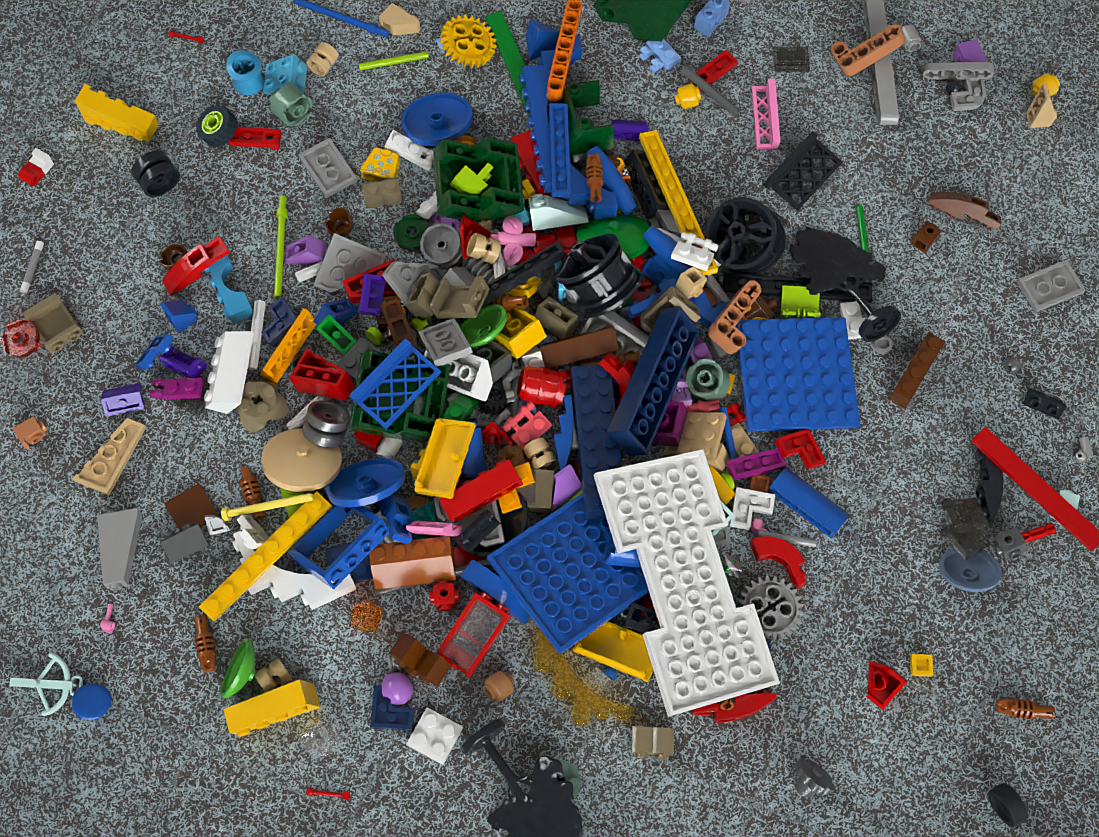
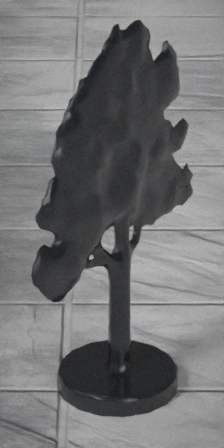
M806 227V230L797 231L795 237L799 241V246L790 244L789 251L794 261L806 262L805 269L798 270V274L811 278L810 284H806V290H809V294L817 295L828 290H834V288L850 293L868 316L859 327V335L866 342L876 341L891 332L901 319L900 311L891 305L874 311L859 290V286L867 280L870 282H882L885 278V266L878 262L870 265L869 260L872 258V253L856 248L855 243L851 242L848 237ZM848 277H855L854 285L850 284L847 279Z
M502 718L487 724L462 744L460 749L464 755H469L483 747L508 783L509 788L507 792L509 799L504 801L487 818V822L493 829L498 832L500 828L509 831L510 833L506 837L582 836L583 819L579 814L578 806L573 804V784L570 781L561 782L556 779L557 776H563L564 774L563 765L558 759L541 756L537 759L532 774L525 777L517 776L512 772L491 742L505 728ZM520 783L531 786L529 794L522 791L519 786ZM513 791H514V792L516 793V795H517L516 798L513 796V793H512Z

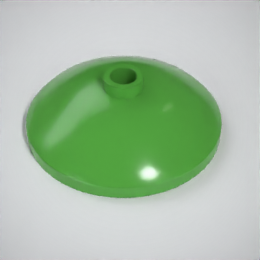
M494 304L482 307L477 318H465L459 327L471 348L483 346L494 340L506 324L507 312L501 305Z
M245 638L239 645L225 673L220 689V697L224 699L240 691L248 680L251 681L255 675L256 669H253L255 662L254 645L248 638Z

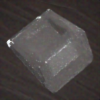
M595 667L582 682V685L597 698L611 683V679L598 667Z

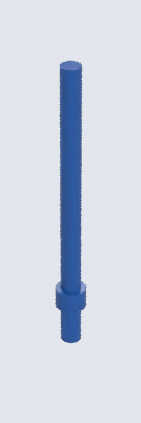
M293 0L294 4L360 27L373 35L376 33L387 38L389 37L390 31L380 28L372 22L366 23L306 0Z

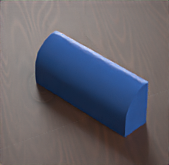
M787 467L771 484L768 491L771 494H775L776 498L831 539L850 516L849 513Z

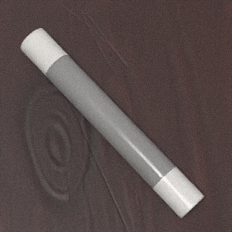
M36 241L20 288L22 293H27L44 245L42 241Z

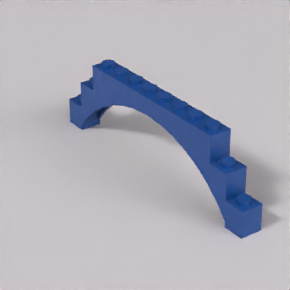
M580 35L576 36L570 65L576 60H581L583 47ZM555 50L541 51L537 65L523 66L522 74H519L520 85H523L522 97L526 99L525 112L529 113L527 118L528 127L532 128L530 138L531 142L535 143L533 145V153L538 159L536 160V169L541 174L539 175V184L543 186L544 193H551L550 132L546 93ZM570 163L571 196L564 197L568 199L569 206L589 205V211L593 213L594 219L616 218L618 204L615 191L609 192L601 188L602 200L597 202V196H595V202H591L590 188L587 186L586 177Z

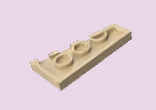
M126 418L110 436L111 439L98 449V453L91 461L89 460L84 465L85 468L79 474H76L72 480L109 496L144 433L146 426Z

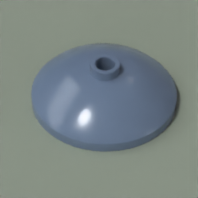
M967 546L955 547L946 551L940 559L939 569L943 578L952 586L963 591H987L994 588L1001 579L1002 570L999 562L992 555L978 548Z

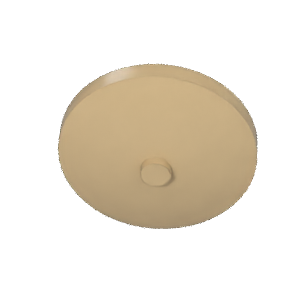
M303 428L291 429L277 434L268 441L262 452V469L266 477L273 484L289 491L308 492L323 488L338 476L342 465V454L339 446L322 447L313 444L303 436Z

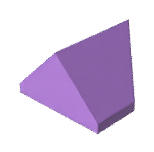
M570 464L554 475L555 483H553V488L555 492L552 511L581 490V483Z

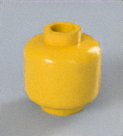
M1048 73L1043 74L1032 83L1033 89L1031 91L1034 97L1043 83H1047L1050 96L1056 94L1060 86L1057 77L1054 74L1050 75Z
M694 84L679 87L677 89L678 94L674 95L677 105L681 104L683 109L695 107L699 104V100H702L698 86L695 87Z

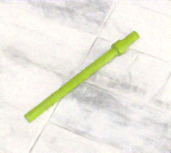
M283 195L279 196V208L276 213L278 229L274 298L282 296L285 219L288 216V210L286 209L287 197Z

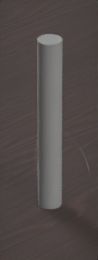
M761 530L757 532V537H776L791 544L814 548L817 545V540Z

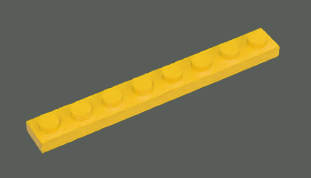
M317 491L313 494L314 498L312 501L305 502L199 606L213 622L332 507Z

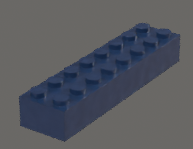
M681 307L661 310L608 428L607 433L628 456L648 454L700 333L699 329Z
M600 365L572 366L570 384L584 518H606L593 475L597 472L622 467L620 446L607 433L616 413L612 377Z

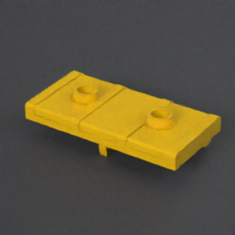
M436 419L414 483V491L416 493L449 499L453 498L476 427L473 422Z
M608 621L577 642L573 648L574 653L581 654L596 662L642 679L647 683L654 671L643 635Z

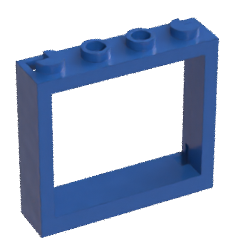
M332 503V507L286 552L295 563L334 590L390 533L388 526L382 518L363 506L341 507ZM352 512L369 521L371 524L325 571L307 559Z

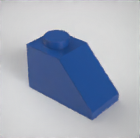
M346 298L325 303L320 308L313 322L319 325L330 315L342 326L358 312V309Z
M184 300L168 301L160 304L168 321L178 333L198 321L195 316L196 310L191 304L187 305Z

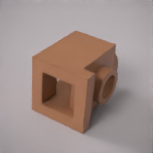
M34 416L12 428L21 444L27 450L30 449V444L41 441L42 437L46 435L45 431L48 430L43 421L38 422Z

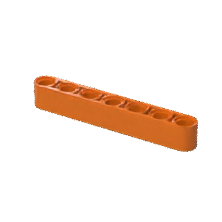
M568 0L547 84L546 97L551 102H558L563 96L581 18V0Z

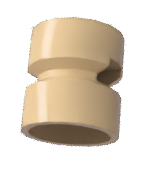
M321 42L306 61V65L313 73L323 77L330 70L331 65L335 63L339 55L331 45Z
M474 233L468 242L467 256L475 259L481 257L482 261L494 264L500 253L501 242L493 238L486 239L484 235Z
M544 437L531 441L523 448V452L528 460H532L531 466L535 469L550 470L558 463L553 451H549L550 446Z
M279 657L269 663L267 669L263 667L255 672L254 675L265 693L278 688L279 685L284 686L293 680Z

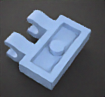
M664 39L662 42L647 41L645 46L640 49L642 53L639 57L643 61L652 55L655 57L651 61L653 65L650 66L654 73L662 67L668 70L681 61V57Z

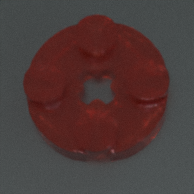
M18 319L10 322L5 327L7 329L1 335V346L6 353L15 358H24L39 349L40 333L31 322ZM19 335H22L24 337L22 342H17V340L20 338Z

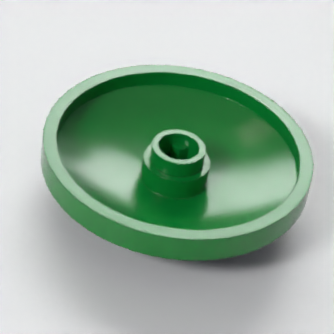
M617 212L616 218L594 219L593 216H590L588 222L581 223L577 229V243L604 234H614L618 238L622 250L630 260L643 254L650 246L643 238V235L650 227L641 218L632 214L625 216L622 212Z

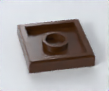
M199 483L164 503L180 531L183 530L182 526L189 522H193V524L199 523L200 527L206 525L205 515L218 516Z

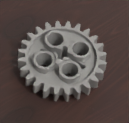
M766 575L764 581L758 577L757 584L752 580L749 583L750 587L745 586L744 591L746 593L741 592L740 597L744 600H739L737 604L746 606L752 602H758L761 605V609L756 610L757 615H759L768 606L771 607L784 598V602L776 605L774 610L767 611L759 618L764 636L766 638L771 636L772 641L775 642L777 636L780 640H783L784 633L789 637L792 634L791 630L796 631L797 626L795 624L801 623L798 617H802L804 614L799 609H802L804 604L798 603L802 598L801 596L795 597L797 589L790 590L792 583L784 585V578L777 582V576H774L773 580L770 581L769 576ZM768 591H774L777 598H770ZM780 608H787L789 615L782 614ZM764 619H771L773 626H767L764 623Z

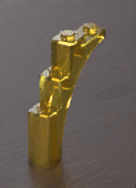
M536 626L533 669H537L539 673H549V670L553 671L551 695H556V699L566 700L568 697H572L570 722H574L576 726H587V723H591L592 715H596V719L607 720L608 717H617V721L633 719V706L615 703L590 690L577 678L568 665L564 654L559 655L538 626Z

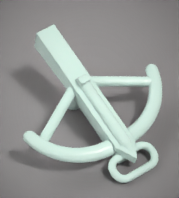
M52 652L48 654L52 658L38 679L10 678L9 685L37 688L46 709L41 713L43 716L57 711L66 701L69 690L73 696V688L78 686L74 683L75 679L80 680L79 687L83 685V679L78 675L73 676L70 681V671L66 662ZM57 661L63 669L64 681L44 680L43 678L54 662ZM41 688L63 689L61 698L53 707H49Z

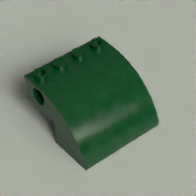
M596 0L593 7L603 22L626 23L634 39L662 42L692 0Z
M486 136L476 146L444 139L433 148L438 216L461 220V217L465 215L473 221L504 218L524 211L517 143ZM487 163L494 167L490 171L492 176L486 182L488 186L479 195L461 194L450 185L465 165L476 175Z
M372 349L361 353L355 389L389 354ZM416 355L408 357L407 365L418 364V357ZM427 358L432 364H434L432 359ZM450 364L437 366L441 373L387 429L383 428L354 401L348 429L387 438L429 441L436 419H442ZM430 367L421 368V378L430 377L434 373ZM408 368L407 378H419L418 368ZM396 369L393 372V379L404 378V369ZM419 381L407 382L408 392H414L419 388ZM383 383L379 387V393H391L390 383ZM393 383V393L405 392V383ZM391 396L379 397L380 407L391 406ZM394 396V406H402L405 403V396ZM377 397L368 398L364 404L368 408L377 407ZM391 410L380 411V419L386 422L391 417Z

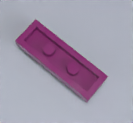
M778 448L727 460L725 463L733 480L782 469L786 466L785 460L782 458Z

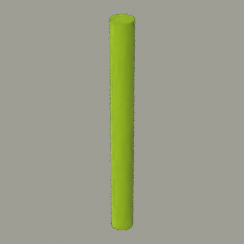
M428 51L359 63L358 65L361 71L427 59L429 56Z

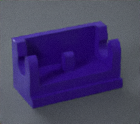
M364 273L359 308L360 315L381 317L382 308L380 304L383 303L386 281L383 279V276Z
M173 346L163 356H160L159 360L166 368L186 378H199L207 367L206 362L201 361L199 358L195 359L180 352L178 349L174 351L175 347Z

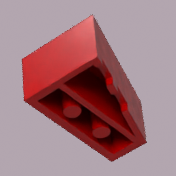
M395 259L343 280V288L350 303H360L364 273L382 276L391 262H395ZM385 281L384 296L397 295L388 282Z
M306 348L289 377L298 392L347 401L355 386L347 371L332 362H327L322 356L314 354L308 348Z

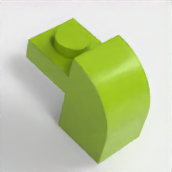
M487 163L476 175L465 165L450 185L461 194L479 195L488 186L486 182L492 176L490 171L494 167Z

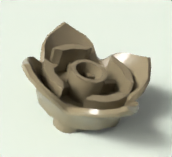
M268 379L247 382L244 385L241 404L234 409V411L239 413L243 427L250 433L262 430L268 420H280L289 414L286 400L278 393L277 385ZM257 400H261V401H262V402H258V404H255V401H257Z

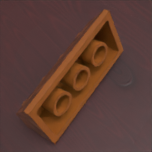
M450 536L411 540L409 544L402 542L378 544L369 553L375 590L431 584L439 581H456L453 541Z

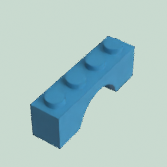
M226 255L205 269V272H210L212 277H209V281L213 288L217 287L218 292L215 294L219 303H224L225 308H222L226 319L231 318L234 324L253 316V311L244 292H235L225 286L226 277L233 270L231 262Z

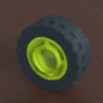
M212 105L206 108L198 118L196 123L197 135L212 147L223 146L234 136L237 130V119L224 106Z

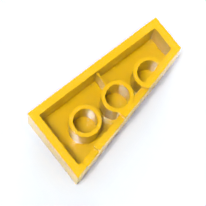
M84 83L75 102L86 123L90 125L97 124L106 130L112 129L121 135H130L139 141L145 140L150 142L159 125L154 114L134 105L130 108L118 98L114 101L107 97L105 92L100 90L98 93L90 90L91 86Z
M299 679L223 710L229 733L241 737L250 734L251 730L266 728L269 724L284 721L290 717L321 708L315 685Z

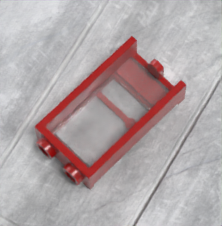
M475 592L436 652L450 663L451 667L466 674L467 678L473 677L479 665L512 617L508 613L510 609L501 603L498 606L491 602L493 598L484 592L481 595Z

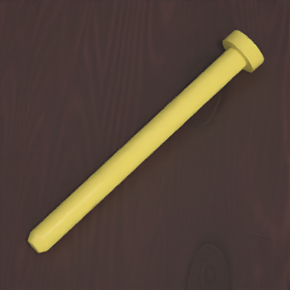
M308 493L234 509L224 507L221 510V515L224 521H230L235 516L309 502L314 497L313 494Z

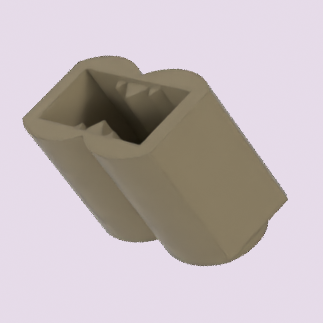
M388 178L381 182L371 181L362 185L367 208H377L383 204L394 205L402 201L399 181L396 178Z
M431 273L422 274L417 279L414 290L408 298L407 305L421 318L434 315L430 303L440 282Z
M633 726L631 754H635V758L647 759L648 755H656V759L668 760L669 756L674 755V728Z

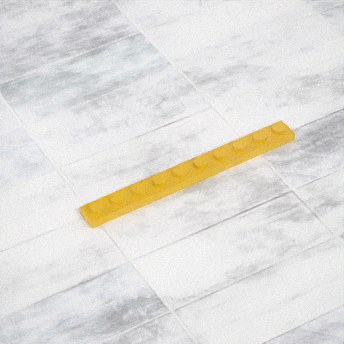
M657 130L640 133V142L680 234L682 235L683 232L687 234L693 233L696 234V237L705 240ZM693 244V246H695V247H698V248H701V249L703 248V247H701V246H698V245ZM714 258L707 271L697 268L704 276L717 273L718 271Z

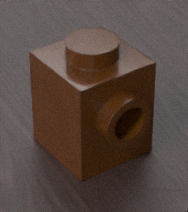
M926 221L914 236L911 245L926 254L936 242L942 230L937 225Z

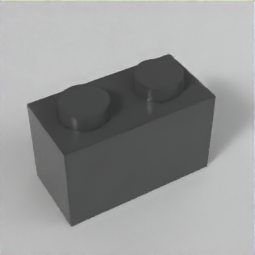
M189 522L182 526V531L176 534L174 531L163 535L164 539L160 543L171 564L209 546L199 523L193 524V522Z

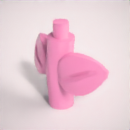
M507 216L502 224L504 232L498 231V234L490 235V238L499 240L501 245H505L503 248V258L508 267L520 261L523 256L524 246H535L536 233L522 234L523 224L521 220L514 216Z

